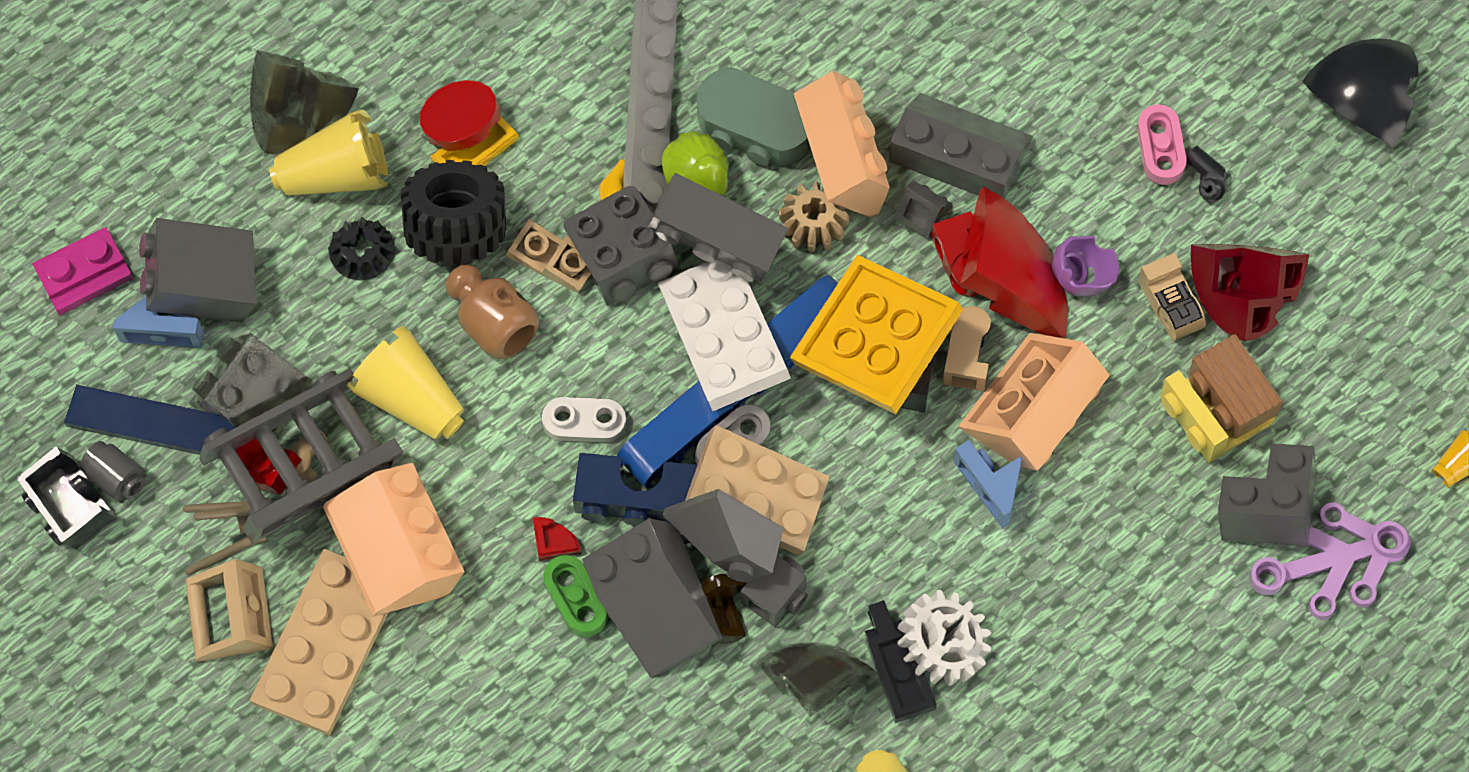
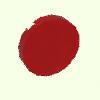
M462 80L449 83L436 90L425 101L420 111V126L429 143L435 147L436 144L443 146L445 150L449 151L468 149L484 141L491 134L489 129L493 126L494 122L497 126L500 120V105L490 87L480 81Z

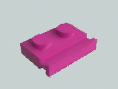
M107 227L32 263L59 316L134 279Z

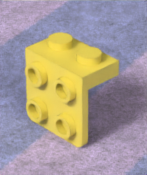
M1179 370L1165 378L1160 396L1167 413L1178 421L1192 447L1196 451L1201 452L1208 463L1213 462L1274 423L1276 416L1236 439L1231 431H1224L1212 414L1213 405L1209 403L1208 398L1205 395L1203 397L1198 396L1192 388L1189 378L1185 379Z

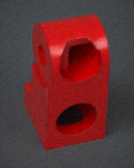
M971 211L932 224L931 232L932 241L953 289L961 296L966 297L978 295V293L960 285L967 259L962 258L973 218Z

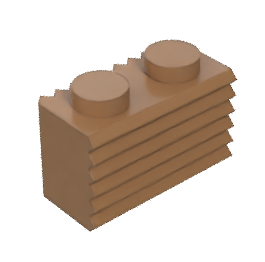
M1235 334L1193 358L1189 370L1190 375L1188 376L1192 388L1198 396L1203 397L1205 395L1208 398L1209 403L1213 405L1212 414L1224 431H1231L1234 438L1237 439L1279 414L1283 401Z

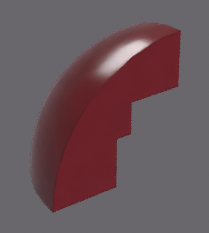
M1191 244L1190 254L1192 276L1203 307L1211 319L1229 335L1235 334L1242 341L1257 339L1278 325V321L1275 318L1276 314L1284 303L1296 300L1306 275L1309 254L1235 244Z

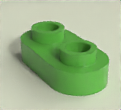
M562 555L552 559L545 567L544 583L547 592L567 627L572 633L581 637H591L598 634L607 623L608 613L598 600L583 563L569 555ZM564 574H569L574 578V581L569 586H561L558 583V579ZM583 610H591L594 613V617L589 622H582L578 618L579 613Z

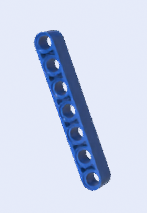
M826 275L819 279L767 323L783 361L789 369L795 366L790 356L838 284L831 275ZM698 381L631 437L621 447L617 456L622 457L623 465L646 489L653 486L651 481L663 472L664 461L680 463L685 459L682 456L693 446L696 447L706 433L733 411L746 405L745 402L753 395L712 411L700 381ZM762 390V391H760V392H757V394L760 395V394L763 393L765 390Z

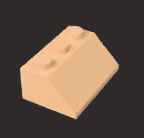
M831 71L795 92L794 97L827 201L868 217L879 215L890 188L885 174L887 165L883 156L878 152L873 137L875 136V128L871 120L866 116L862 103L864 94L860 85L852 78Z
M1029 333L958 427L1007 461L1012 462L1021 456V467L1038 471L1050 459L1053 450L1065 434L1074 427L1077 418L1089 402L1098 395L1100 388L1110 374L1084 342Z
M413 463L374 472L323 505L324 511L373 616L444 597L451 593L465 572Z

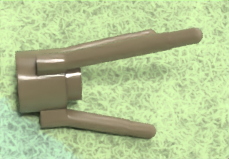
M247 501L185 505L183 507V511L186 513L196 512L193 518L197 521L237 517L240 533H245L243 529L251 509ZM246 537L186 568L185 574L192 575L251 545L267 542L266 537L253 544Z

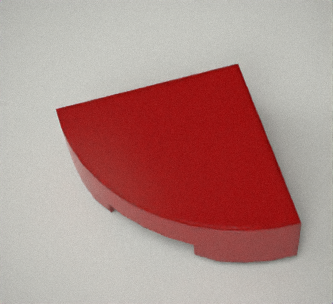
M533 518L539 561L553 559L562 555L572 556L581 554L576 536L566 527L554 522L550 518Z

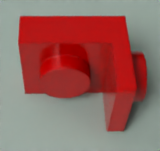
M257 439L235 449L260 490L278 495L283 493L286 485ZM284 449L297 469L302 459L293 451Z

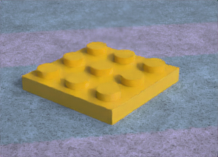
M856 255L795 348L790 359L795 365L897 414L964 309L958 301Z

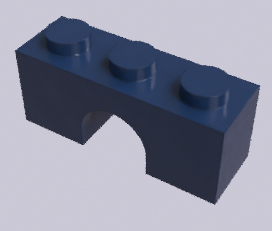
M579 453L573 494L575 513H581L583 519L592 522H604L607 520V516L624 518V522L632 526H637L648 518L669 522L663 516L665 508L685 501L698 465L664 461L663 473L659 483L650 490L635 491L628 488L622 481L624 472L622 457Z

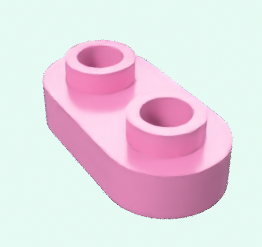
M1149 106L1142 111L1137 126L1144 171L1147 177L1157 184H1173L1182 177L1186 166V154L1179 118L1176 112L1168 106ZM1156 124L1161 125L1165 131L1161 134H1156L1150 127ZM1167 161L1171 164L1172 168L1162 170L1157 166V163Z

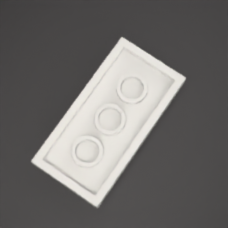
M718 260L714 263H703L658 282L712 411L791 379L748 281L733 274L730 270L731 266Z

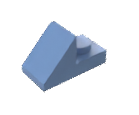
M146 296L116 318L113 324V329L121 343L202 348L204 331L198 318L178 314L166 316V313L146 311Z
M970 440L955 448L954 463L1001 528H1003L1010 522L1022 457H1018L993 473L992 471L995 468L988 454L983 449L977 451Z

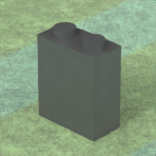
M156 218L148 233L144 232L142 234L139 254L140 257L145 258V269L141 275L140 292L146 295V311L244 322L256 304L252 230Z

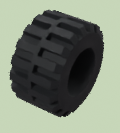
M446 160V163L439 164L435 162L429 164V167L426 169L420 168L414 172L415 176L407 178L405 187L401 189L403 233L407 246L414 248V253L417 256H427V261L433 263L441 261L444 262V265H453L461 262L462 265L469 264L473 259L481 260L486 258L487 252L494 253L499 248V243L504 241L506 237L505 231H507L504 185L502 181H499V176L494 171L488 172L486 166L481 164L475 166L472 165L471 161L455 162V160Z

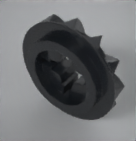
M361 216L358 221L351 223L345 221L342 228L337 232H333L328 251L333 267L341 275L352 280H368L382 274L389 267L394 257L395 246L390 231L383 227L378 220L376 222L368 221ZM360 234H363L367 246H372V248L365 249L362 261H359L355 249L350 248L357 246Z

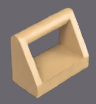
M233 559L188 577L185 580L196 662L262 651L273 647L263 569L261 566ZM224 583L231 637L211 644L204 587Z

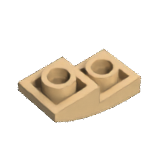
M530 219L527 220L506 253V257L578 293L591 274L568 236H565L562 240Z

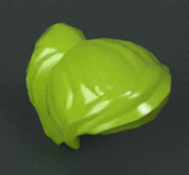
M694 130L681 133L676 141L671 142L666 147L661 161L667 184L674 173H677L722 196L725 195L729 163L723 149L709 134Z

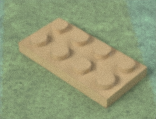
M323 549L249 700L254 706L330 736L388 615V613L373 616L346 557Z

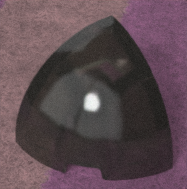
M256 50L250 87V112L253 131L260 148L264 153L281 154L343 118L350 111L359 88L332 72L315 71L312 68L305 67L303 61Z
M799 642L785 645L768 652L756 661L783 695L789 691L810 717L844 690L852 696L878 676L876 671L859 656L841 647L821 642Z

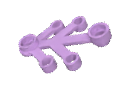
M1327 503L1322 507L1319 514L1321 525L1329 530L1342 528L1362 539V541L1347 544L1310 526L1308 545L1322 551L1321 553L1284 564L1275 558H1261L1252 567L1249 576L1250 584L1259 594L1273 595L1281 590L1285 582L1331 569L1320 592L1313 595L1309 603L1311 615L1316 619L1325 620L1330 618L1336 609L1335 599L1353 563L1371 557L1362 580L1355 582L1349 592L1350 600L1355 606L1360 608L1369 607L1377 596L1376 586L1387 564L1399 562L1409 551L1410 537L1403 526L1392 521H1383L1372 525L1345 512V509L1338 503ZM1328 510L1338 512L1340 520L1338 522L1328 521L1325 517V512ZM1391 537L1395 541L1396 547L1386 549L1381 545L1380 539ZM1268 572L1273 575L1275 582L1271 585H1264L1260 582L1259 575ZM1364 587L1369 590L1371 598L1361 600L1356 596L1355 590ZM1319 599L1326 600L1330 605V610L1327 612L1318 611L1314 604L1315 601Z

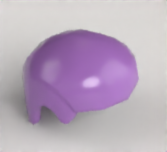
M1071 236L1056 247L1052 270L1060 285L1072 295L1092 297L1117 282L1120 271L1117 255L1112 248H1100L1095 243L1096 237ZM1087 267H1091L1094 270L1095 278L1090 284H1085Z

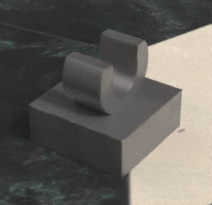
M912 181L903 193L894 219L928 239L931 236L932 224L940 222L948 201L945 196L940 197L930 191V187L927 185H921L916 181Z

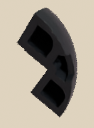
M1366 39L1345 45L1324 57L1309 71L1302 82L1318 98L1346 119L1373 136L1394 146L1402 134L1413 109L1414 100L1408 96V88L1411 81L1419 75L1418 62L1410 45L1392 39Z

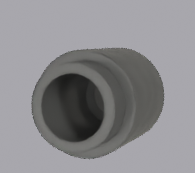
M98 441L86 451L81 459L80 466L85 470V476L115 501H122L125 498L132 499L140 492L144 485V468L114 444Z

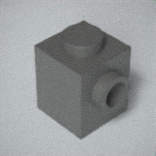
M777 555L772 574L753 579L741 590V603L776 628L788 612L795 615L805 603L808 594L805 592L807 589V576L804 575L805 570L794 559L788 556H784L782 559Z

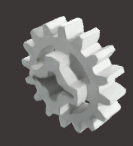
M937 590L931 597L927 594L922 595L904 611L903 614L906 618L898 624L897 629L906 634L898 641V646L908 647L910 652L904 657L905 662L915 660L919 664L915 672L918 676L928 671L930 672L931 683L935 684L944 676L947 686H952L959 679L962 682L967 681L986 664L983 657L991 652V647L983 643V641L991 635V631L980 628L979 623L983 621L985 616L983 614L974 616L970 612L973 607L972 601H968L962 606L959 604L958 593L954 592L945 600L942 590Z

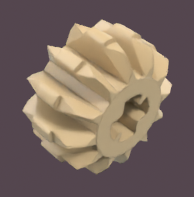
M818 181L813 184L812 190L808 191L802 184H799L797 195L787 193L784 198V205L786 207L779 210V220L784 223L783 226L788 228L784 237L793 236L792 245L795 249L801 246L804 241H807L808 251L811 254L815 251L816 243L821 242L822 247L829 251L832 247L831 239L838 241L843 239V228L849 225V215L844 212L846 208L828 202L825 192L821 191ZM811 213L819 214L816 220L810 219Z

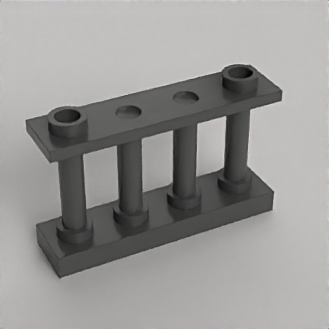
M351 368L339 374L336 371L328 372L317 379L314 383L315 386L230 431L227 428H221L204 440L205 444H203L199 458L203 466L220 458L251 507L249 510L250 515L243 530L252 544L320 508L325 502L374 472L389 469L398 464L403 450L396 439L393 438L383 444L380 440L375 441L344 393L349 390L347 387L348 382H352L354 378ZM328 400L360 448L359 457L348 463L343 459L339 460L308 412ZM292 419L324 468L323 476L311 483L308 479L303 480L272 432L273 429ZM254 439L258 440L288 488L285 492L287 495L275 502H272L271 499H265L235 449Z

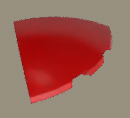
M983 187L979 192L962 258L967 259L960 285L991 299L990 310L1042 335L1065 339L1068 314L1067 299L1064 288L1053 273L1052 262L1054 257L1044 239L1019 210L995 192Z

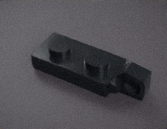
M884 600L868 605L869 611L867 613L873 629L865 631L866 645L894 722L898 723L936 710V701L925 672L918 676L915 672L919 664L915 660L912 662H905L904 657L910 652L908 647L898 646V641L906 634L897 629L902 619L892 622Z

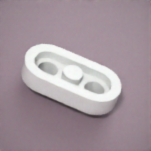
M560 397L553 399L545 406L542 413V422L546 433L556 440L607 443L615 441L624 433L626 415L622 406L610 399ZM561 412L570 414L569 419L566 421H558L555 417ZM602 414L612 416L611 421L608 423H601L597 419Z

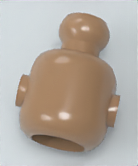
M469 264L460 265L449 274L445 281L446 292L452 299L461 301L458 308V322L463 330L487 355L495 359H507L515 356L529 345L539 327L538 314L530 303L506 279L498 277L482 281L481 272L475 266Z

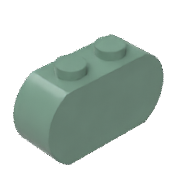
M733 67L717 70L702 82L697 93L698 123L701 131L704 134H709L723 150L729 151L735 148L746 153V156L752 162L761 166H767L771 163L778 167H784L800 161L811 149L794 97L795 92Z

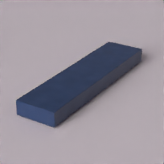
M77 384L64 421L66 427L197 455L201 454L203 444H205L204 440L210 434L221 428H227L230 431L238 427L239 423L237 418Z

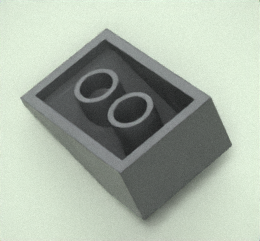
M648 518L582 559L598 600L650 678L665 673L723 639L680 532L670 522Z

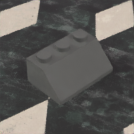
M920 93L905 108L891 138L889 162L979 196L980 189L986 187L1005 199L1033 135Z
M674 173L663 191L648 225L656 230L655 234L660 239L672 244H678L680 241L694 248L693 253L699 258L712 263L716 262V260L731 266L730 270L733 274L748 281H753L754 278L761 281L768 273L788 230L787 227L677 173Z

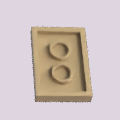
M715 425L709 432L685 501L720 489L784 527L779 547L799 556L805 551L830 476Z

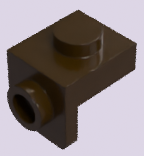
M717 574L709 577L703 582L704 587H702L723 638L716 643H733L746 636L733 596L741 592L747 582L736 581L728 577L727 574Z

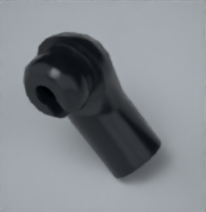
M1196 146L1186 156V162L1200 173L1199 194L1207 202H1217L1226 192V169L1202 148Z

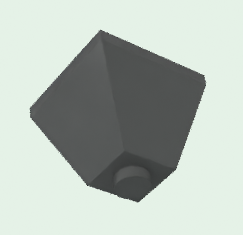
M720 489L665 508L663 516L707 559L727 571L728 576L740 582H750L753 579L773 573L784 527Z

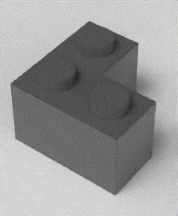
M1271 443L1266 479L1223 476L1218 506L1221 540L1308 546L1317 477L1314 446Z

